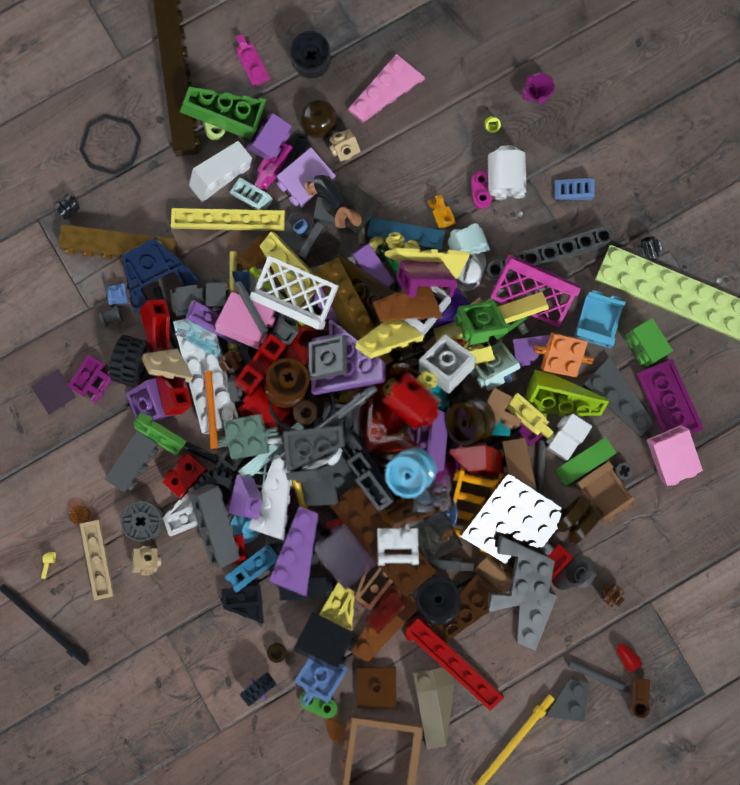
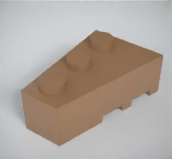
M526 439L503 441L502 448L499 449L502 452V460L504 461V467H502L503 474L507 471L537 490Z
M369 556L355 595V599L369 610L372 609L392 583L371 556Z

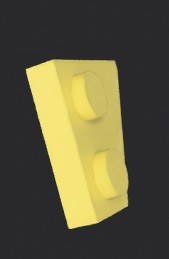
M337 581L318 615L352 631L355 591Z

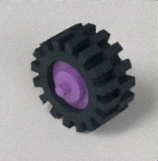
M266 672L256 681L251 679V685L239 695L250 707L261 697L265 700L267 698L265 694L277 684L270 674Z

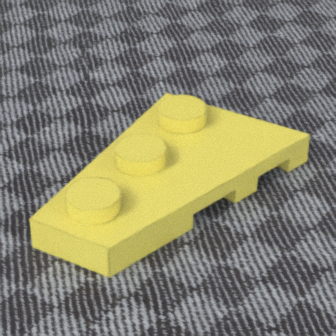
M404 321L383 322L357 341L355 348L369 358L391 352L392 348L398 346L403 348L408 346L410 342L423 341L424 335Z

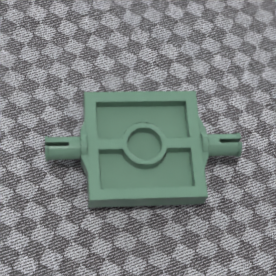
M262 414L223 421L225 437L218 438V441H221L218 442V446L227 444L231 460L267 454L270 452L268 439L270 436L279 435L278 427L267 429Z

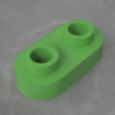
M305 691L302 692V694H301V696H300V701H301V700L303 699V697L305 696V694H306ZM313 697V702L309 703L308 707L301 704L304 709L323 718H331L337 712V703L332 698L326 703L319 698ZM325 705L331 707L329 712L324 711Z

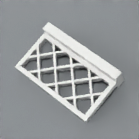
M268 256L255 291L251 292L250 298L257 303L311 327L324 329L326 316L339 286L272 256ZM272 262L277 263L280 272L271 275L269 269ZM290 270L295 271L297 279L292 282H288L285 274ZM282 274L285 285L276 288L273 278ZM309 277L312 279L315 287L306 290L302 280ZM270 280L273 290L269 292L261 290L263 283ZM299 282L302 292L293 295L290 285ZM325 285L332 287L329 296L323 298L319 288ZM287 287L290 297L283 300L280 298L278 291ZM316 289L320 300L311 303L307 293ZM304 295L307 305L299 307L295 298ZM320 302L323 306L321 316L315 314L312 307Z

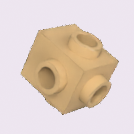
M350 129L338 132L329 138L331 143L329 149L333 157L337 156L340 161L348 160L353 155L361 152L356 138Z
M142 546L141 549H133L132 573L152 575L153 572L157 571L158 566H161V555H157V548L152 549V546Z

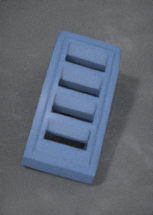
M595 179L555 180L556 200H593ZM561 185H564V194H561ZM569 185H572V194H569ZM577 186H580V193L577 194ZM585 186H588V193H585Z

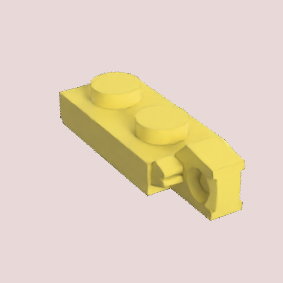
M516 393L509 401L506 410L521 419V423L536 435L541 433L547 439L554 433L546 426L549 423L546 417L519 393Z

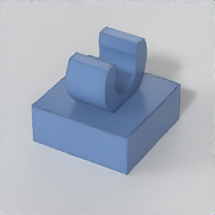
M125 284L106 287L110 307L129 303Z

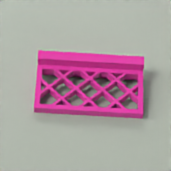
M509 254L506 260L507 263L490 298L507 304L510 303L508 299H511L513 302L516 296L524 294L527 297L526 293L535 289L540 293L539 288L547 285L551 287L552 293L546 295L545 299L554 297L556 306L531 316L559 328L575 295H578L581 288L574 282ZM511 269L517 273L518 278L507 282L506 274ZM527 278L533 279L535 286L524 289L522 280ZM520 281L522 291L512 294L509 285ZM507 286L509 296L501 298L496 295L500 288ZM568 294L567 301L559 304L556 295ZM558 309L560 315L557 321L550 319L548 312Z

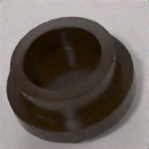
M273 643L267 650L269 660L274 663L282 662L287 655V650L281 643Z

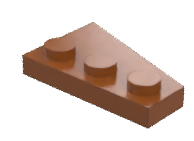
M418 286L416 297H408L403 290L373 302L380 322L443 318L431 287Z

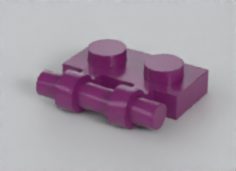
M88 354L68 384V387L84 397L89 391L92 392L93 395L90 401L96 404L99 398L102 399L105 394L103 392L112 381L110 380L109 370L107 374L102 372L106 365ZM99 376L103 380L101 381L99 386L95 388L93 387V384Z

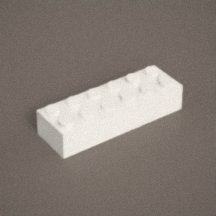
M186 318L174 321L173 324L182 358L193 376L189 385L201 431L205 435L209 434L204 371H212L217 431L224 430L223 421L240 418V415L237 411V404L230 401L227 383L228 379H230L228 370L223 372L218 365L221 362L219 357L223 354L219 336Z

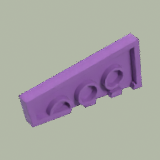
M299 506L269 580L304 596L307 595L318 518L317 513Z

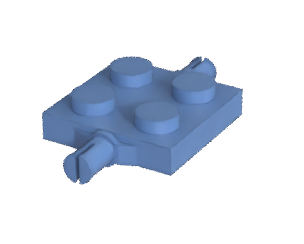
M308 659L294 681L306 692L300 703L308 707L313 697L328 703L348 668L343 666L342 669L338 668L337 672H334Z

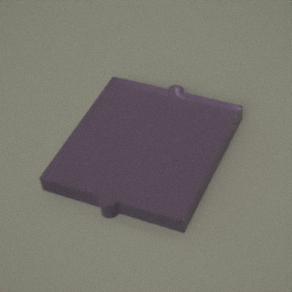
M58 369L47 377L43 376L41 381L31 386L49 415L61 407L64 408L65 404L76 398Z

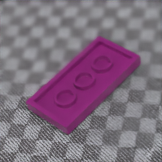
M673 359L636 374L662 433L680 425L689 429L690 434L704 429Z

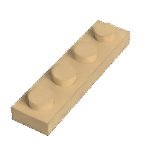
M95 520L81 523L80 529L94 600L113 597L115 594L101 521Z

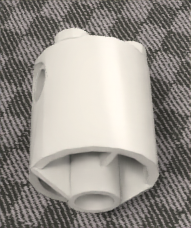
M511 145L500 146L496 151L488 154L489 194L495 196L496 200H504L506 196H513L514 198L525 197L526 155L525 152Z

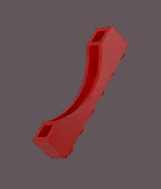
M166 299L148 300L141 307L140 314L149 351L152 353L171 350L169 334L170 314ZM155 375L165 416L185 413L192 406L188 387L181 378L174 376L171 379L162 375Z

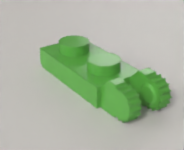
M140 413L136 421H134L133 427L174 455H178L186 443L179 435L167 430L163 425L152 421L151 416L145 413Z

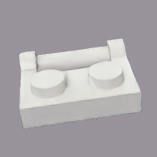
M418 528L377 529L378 565H384V563H412V565H418ZM384 549H411V555H384Z

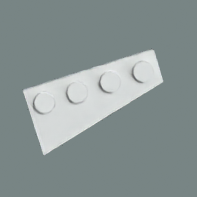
M275 454L260 494L263 501L259 519H251L248 528L285 541L286 534L284 530L288 520L286 514L287 506L290 503L289 489L292 486V480L287 481L286 473L289 471H287L286 460L283 461L279 455Z

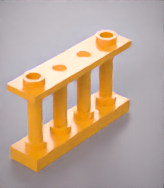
M461 465L460 470L456 469L453 481H456V486L452 499L455 503H457V499L481 505L486 499L485 497L460 492L462 481L489 487L493 490L504 474L499 473L498 479L489 480L465 474V468ZM457 510V518L469 521L474 515L473 513ZM441 527L442 542L446 543L448 534L461 537L460 532L462 530L453 527L450 529Z

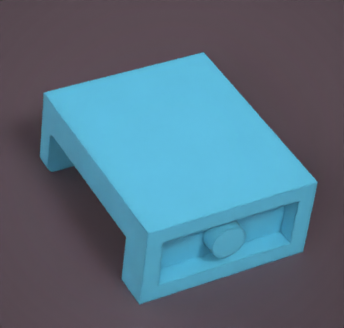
M592 290V292H588L584 299L574 337L585 339L589 343L606 348L613 347L620 315L626 302L621 301V298L617 296H603V293L600 291Z

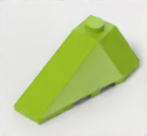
M537 370L534 371L527 385L525 399L545 417L548 414H559V417L565 416V414L601 416L609 403V399L554 374Z

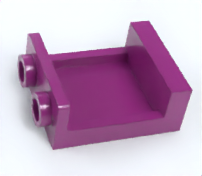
M400 261L397 280L408 297H416L418 286L443 287L447 296L453 297L454 290L457 288V280L444 262Z

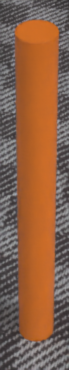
M204 371L210 449H218L212 371Z

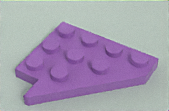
M332 319L329 320V335L312 338L313 342L340 335L347 337V374L311 380V393L314 395L386 382L385 363L377 356L369 358L356 349V342L358 340Z

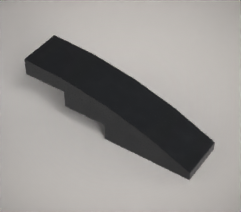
M355 431L344 437L345 446L341 447V449L349 458L346 461L358 477L355 481L376 509L381 511L394 502L393 496L375 461Z

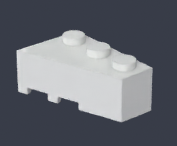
M237 141L193 168L189 186L203 203L240 173H245L250 168L252 157L240 142Z

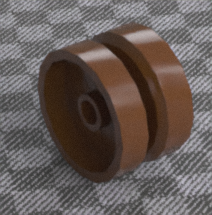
M282 358L273 362L268 368L264 383V392L268 400L275 406L290 408L299 404L305 397L310 380L308 370L301 362L292 358Z

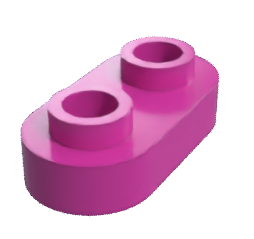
M478 171L471 180L473 204L478 209H486L492 202V196L489 194L488 173ZM482 177L485 181L480 183L478 178ZM480 196H485V197H486V200H485V201H481V200L479 199V197H480Z

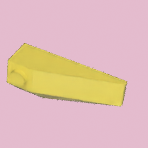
M395 248L385 252V256L398 263L400 261L444 262L455 279L459 277L470 256L469 252L448 250L447 252L438 253L436 249L420 252V249Z

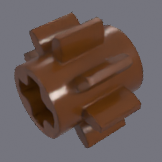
M230 349L219 357L221 362L218 365L223 372L228 370L231 374L242 366L240 361L243 358L238 351L233 353Z
M615 583L611 586L606 584L600 590L603 593L600 598L610 607H613L614 604L619 607L625 601L622 597L625 592Z

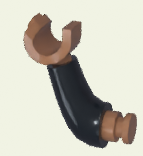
M316 175L314 180L305 183V190L309 196L313 194L325 196L335 211H337L335 216L336 227L345 228L347 216L350 223L355 226H359L362 223L359 212L348 209L349 205L335 181L329 176Z

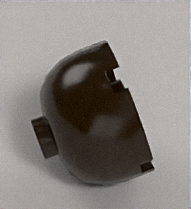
M324 100L310 101L301 111L300 122L302 129L306 135L312 138H327L337 127L335 109Z

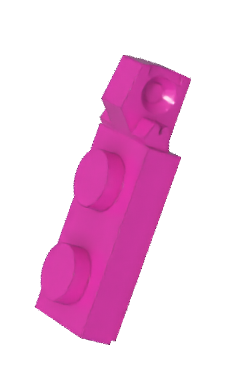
M243 34L237 36L236 39L239 48H236L237 55L253 88L269 81L270 77L254 45L251 42L246 43Z
M282 142L279 146L281 151L276 158L273 157L269 160L264 158L257 170L259 173L257 175L258 179L254 184L256 187L266 191L270 183H273L293 149L291 145Z

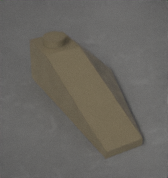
M442 666L413 670L426 748L428 750L445 747L454 693V677Z

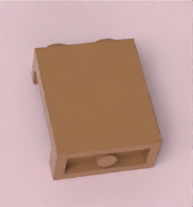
M610 461L604 462L574 483L581 494H584L590 500V507L597 506L604 512L600 521H607L608 523L617 517L616 513L620 510L626 511L633 506L632 502L636 500L634 496L629 494L617 477Z

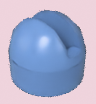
M300 219L293 226V230L300 236H306V232L310 229L305 219Z

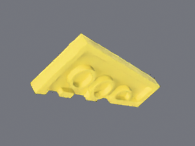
M270 232L260 245L266 258L272 256L315 275L275 232ZM272 262L271 267L274 273L280 272L278 264ZM290 270L285 273L288 282L297 279L295 271ZM282 274L277 276L281 285H285ZM308 277L302 280L306 290L315 287L311 278ZM299 282L290 285L293 295L302 292ZM287 287L283 288L287 296L290 297ZM316 289L307 293L309 300L315 294ZM304 295L295 298L299 307L307 304Z

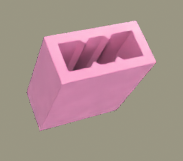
M231 292L216 322L215 332L259 349L260 345L268 338V333H260L241 296ZM252 300L267 329L269 327L272 328L276 317H274L275 310Z
M683 425L647 439L660 480L667 486L676 485L681 480L695 477L697 473L703 471L690 431Z

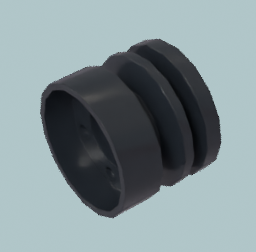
M305 31L298 34L293 40L291 58L296 72L302 77L316 79L328 71L331 64L330 46L327 39L321 33ZM311 55V57H315V59H308V56Z

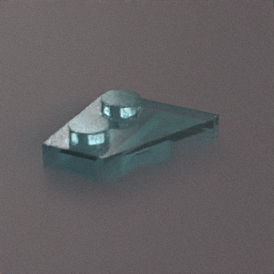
M178 328L174 334L217 357L221 351L216 348L217 343L208 338L204 341L199 338L200 333L193 329L187 331Z

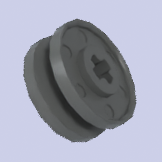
M137 501L125 508L120 523L123 532L128 538L133 541L143 542L152 540L160 534L164 526V516L156 504L148 501ZM139 518H146L144 521L146 524L140 525L139 522L141 521Z

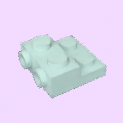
M502 341L491 346L495 360L476 364L470 372L473 378L478 377L476 380L481 389L485 387L487 391L492 390L505 383V376L520 369L519 362Z

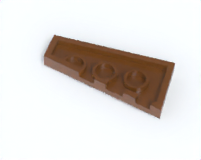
M476 574L459 593L462 607L454 621L446 625L432 624L430 627L446 642L466 627L490 612L487 610L489 592L497 591Z

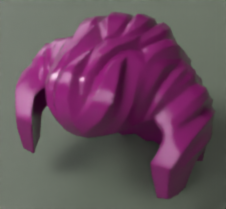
M537 73L526 78L525 87L521 91L523 100L533 101L542 105L553 95L555 83L550 75Z

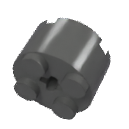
M206 284L202 285L203 288L191 285L175 288L176 291L170 290L173 314L179 317H186L190 303L194 300L206 306Z

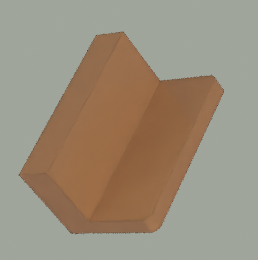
M488 553L474 571L497 592L506 593L510 590L514 568Z

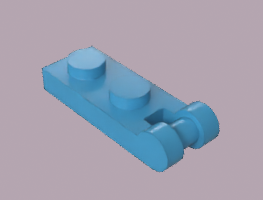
M267 544L227 574L225 579L232 583L233 589L237 593L275 564L278 560V555ZM239 573L245 578L241 582L236 577Z

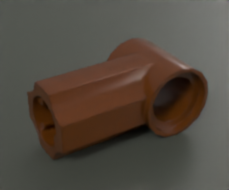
M632 677L629 711L637 718H645L650 712V679ZM638 703H641L644 708L640 714L635 712V706Z

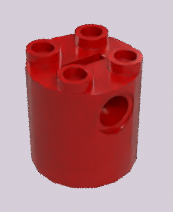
M408 371L401 378L402 382L399 383L397 381L390 389L392 394L389 393L382 402L416 430L420 426H430L440 414L438 413L437 406L440 404L441 399Z
M261 382L255 388V393L250 396L246 395L243 399L244 403L240 405L237 411L243 417L262 414L266 428L278 427L279 435H283V432H286V430L277 425L271 416L269 400L264 392V383ZM273 404L274 413L279 421L290 427L292 425V408H282Z

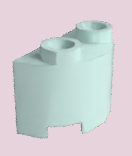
M472 224L468 228L462 230L455 229L450 232L451 237L448 239L450 250L469 252V255L490 251L484 232L478 224Z

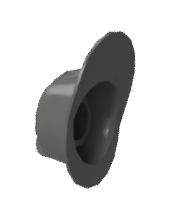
M587 556L571 560L552 579L553 585L560 590L588 587L593 582L594 577L597 576L594 571L593 561Z

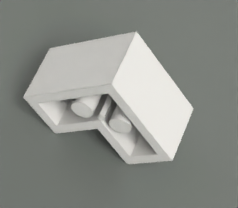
M574 414L565 415L556 426L559 428L556 434H552L547 439L546 443L548 446L546 449L567 461L578 444L583 442L592 426Z

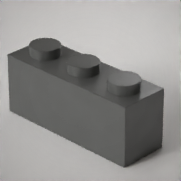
M136 431L104 480L123 492L128 493L129 490L132 491L138 483L136 481L140 474L143 475L147 470V463L150 458L153 459L157 455L159 445L144 434Z

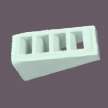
M242 178L238 179L229 192L254 210H266L273 200L267 192ZM246 186L242 193L239 194V191L242 189V187Z

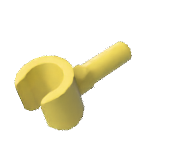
M47 552L42 558L44 563L42 579H46L49 563H55L56 561L55 552Z

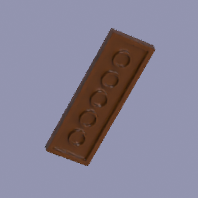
M356 483L338 498L337 504H331L330 507L378 564L377 529L393 528L381 518V512L384 509L378 511ZM384 549V555H411V549ZM419 550L418 565H412V563H384V565H379L405 598L436 572Z

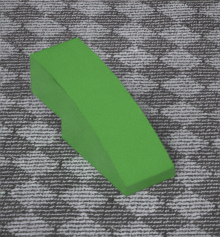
M604 437L554 471L564 486H567L615 455L616 451L607 438Z

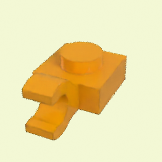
M436 195L435 199L428 200L429 206L435 209L432 212L439 228L452 227L456 224L450 207H446L442 195Z

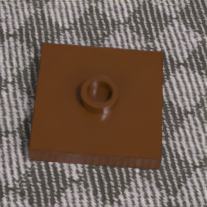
M357 667V708H396V667Z

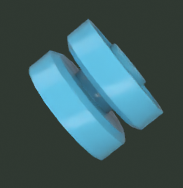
M409 447L402 450L387 465L385 471L386 481L390 489L403 498L419 496L432 483L437 473L436 464L432 456L419 447Z

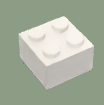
M444 335L420 358L419 372L428 371L433 373L437 378V385L447 393H450L474 369L475 356L450 337Z

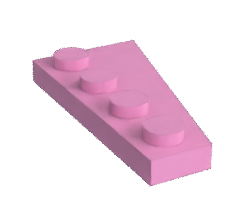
M396 54L349 107L348 111L363 123L381 111L387 104L395 101L397 97L424 81L425 77Z

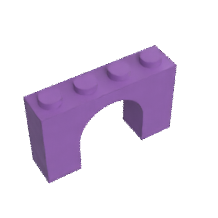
M370 244L363 245L351 254L360 268L392 288L391 284L394 280ZM320 287L319 289H320L321 294H322V296H323V298H324V297H326V295H325V293L323 292L322 288ZM316 291L311 297L314 302L320 300ZM321 302L316 304L320 311L323 312ZM330 306L326 320L329 322L332 319L339 325L340 322Z

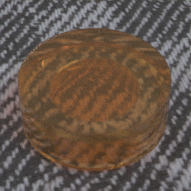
M77 505L70 510L69 518L74 524L80 525L89 520L90 512L87 507Z

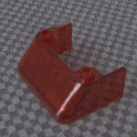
M406 363L385 366L386 382L374 384L378 391L366 399L363 444L371 453L418 447V443L403 435L387 437V429L385 427V404L382 401L386 396L383 386L390 378L401 380L408 371L414 377L420 376V372Z

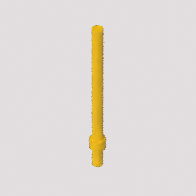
M548 694L543 702L533 709L534 713L475 785H485L538 719L543 718L547 713V708L555 698Z

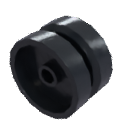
M435 577L425 581L419 587L416 595L417 606L422 616L428 622L436 625H446L454 621L462 607L461 597L456 586L450 580L442 577ZM439 599L442 600V602L436 603V600Z

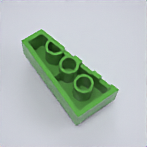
M189 87L180 112L251 140L256 133L266 99H253L250 96L231 95L232 93L224 92L222 94L216 93L213 90Z

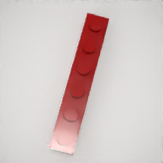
M419 616L405 629V633L487 709L491 711L504 698V695Z

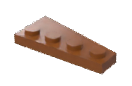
M390 584L351 653L369 662L419 609L417 599L410 595L405 598L397 587Z

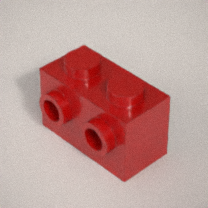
M189 453L187 456L185 454L182 455L177 461L178 465L176 468L168 470L163 476L165 479L162 483L179 498H183L188 490L197 483L201 475L208 470Z

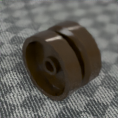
M479 398L455 403L448 408L445 414L446 431L450 438L460 445H470L477 441L485 440L492 435L495 429L496 420L491 406Z
M584 494L578 496L566 508L569 513L557 524V529L561 532H566L570 529L568 538L574 544L579 543L595 527L604 513L597 506H592L588 509L590 500Z

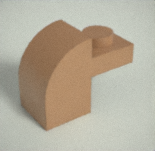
M493 388L486 402L494 412L495 426L501 420V424L509 429L519 427L522 420L505 411L511 396Z

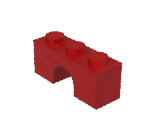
M297 322L299 333L288 346L287 352H284L283 358L298 360L306 367L309 373V348L302 345L307 340L320 337L321 329H316L307 324L301 326Z
M270 334L251 362L246 365L237 377L234 385L250 396L267 374L268 368L283 353L286 345Z

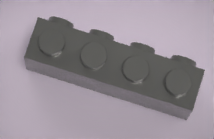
M207 484L188 493L210 565L222 568L240 559L238 554L239 548L234 541L233 528L229 524L228 511L223 504V495L219 487Z

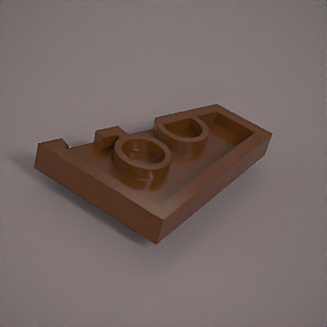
M429 485L419 496L400 498L381 512V518L393 529L452 508V505L448 499Z

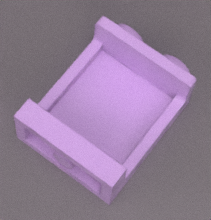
M309 148L276 176L278 181L276 184L282 192L287 191L290 195L289 200L294 206L299 205L302 208L308 200L316 195L309 196L306 193V182L314 180L316 175H326L333 180L336 179V176L312 148Z

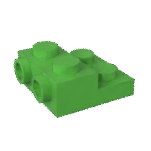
M494 300L458 306L457 314L454 317L456 326L462 328L463 340H468L470 345L488 342L489 336L505 334L509 329Z

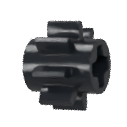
M654 236L643 238L640 246H637L639 255H642L645 259L658 257L660 250L663 249L661 240L658 241Z

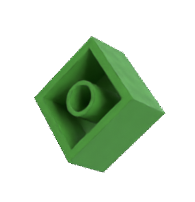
M653 318L625 335L627 345L630 349H634L637 354L635 357L638 363L644 365V367L651 365L673 351Z

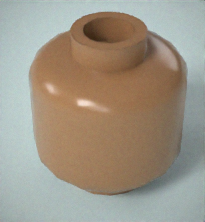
M303 398L296 406L291 407L292 418L300 424H309L317 416L316 405L306 398Z

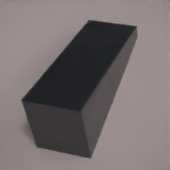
M296 134L291 164L306 152L308 135Z

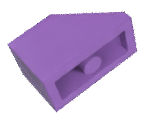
M550 335L512 340V353L519 362L520 367L531 366V362H534L539 356V353L533 352L534 345L545 347Z
M237 475L228 513L258 520L263 500L255 481L252 478Z

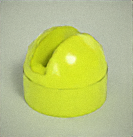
M491 116L485 120L484 125L489 132L495 133L500 129L501 123L499 119Z

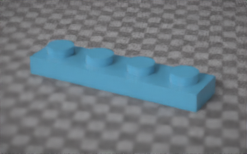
M376 218L370 219L368 238L383 237L385 241L390 233L399 232L405 238L403 243L414 240L419 243V247L442 250L445 231Z

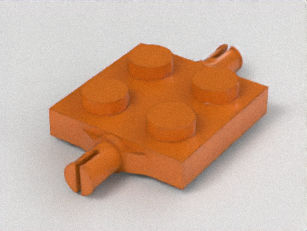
M551 332L545 347L534 345L533 348L534 353L543 354L540 369L547 372L577 377L582 362L593 364L592 361H594V357L584 354L588 343L587 340Z

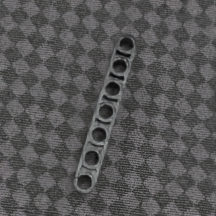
M602 226L514 254L513 256L526 262L527 256H533L535 263L532 264L542 267L604 247L612 239L613 232L609 227ZM604 233L607 240H601L598 234ZM580 239L588 240L589 246H583ZM562 245H569L571 247V251L565 252L562 248ZM544 251H552L553 257H546ZM508 256L489 263L485 272L489 280L498 281L507 263ZM497 267L500 274L493 275L490 272V268ZM509 269L506 274V278L516 275L517 273Z

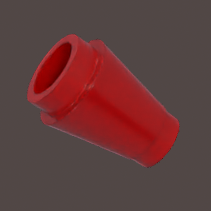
M625 642L615 649L625 669H628L630 673L643 664L642 658Z

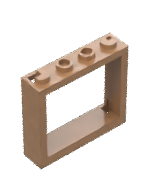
M352 715V720L347 722L346 732H350L349 740H345L343 751L347 752V758L342 760L341 772H345L344 780H340L339 785H349L357 725L413 732L406 785H416L423 730L422 724Z

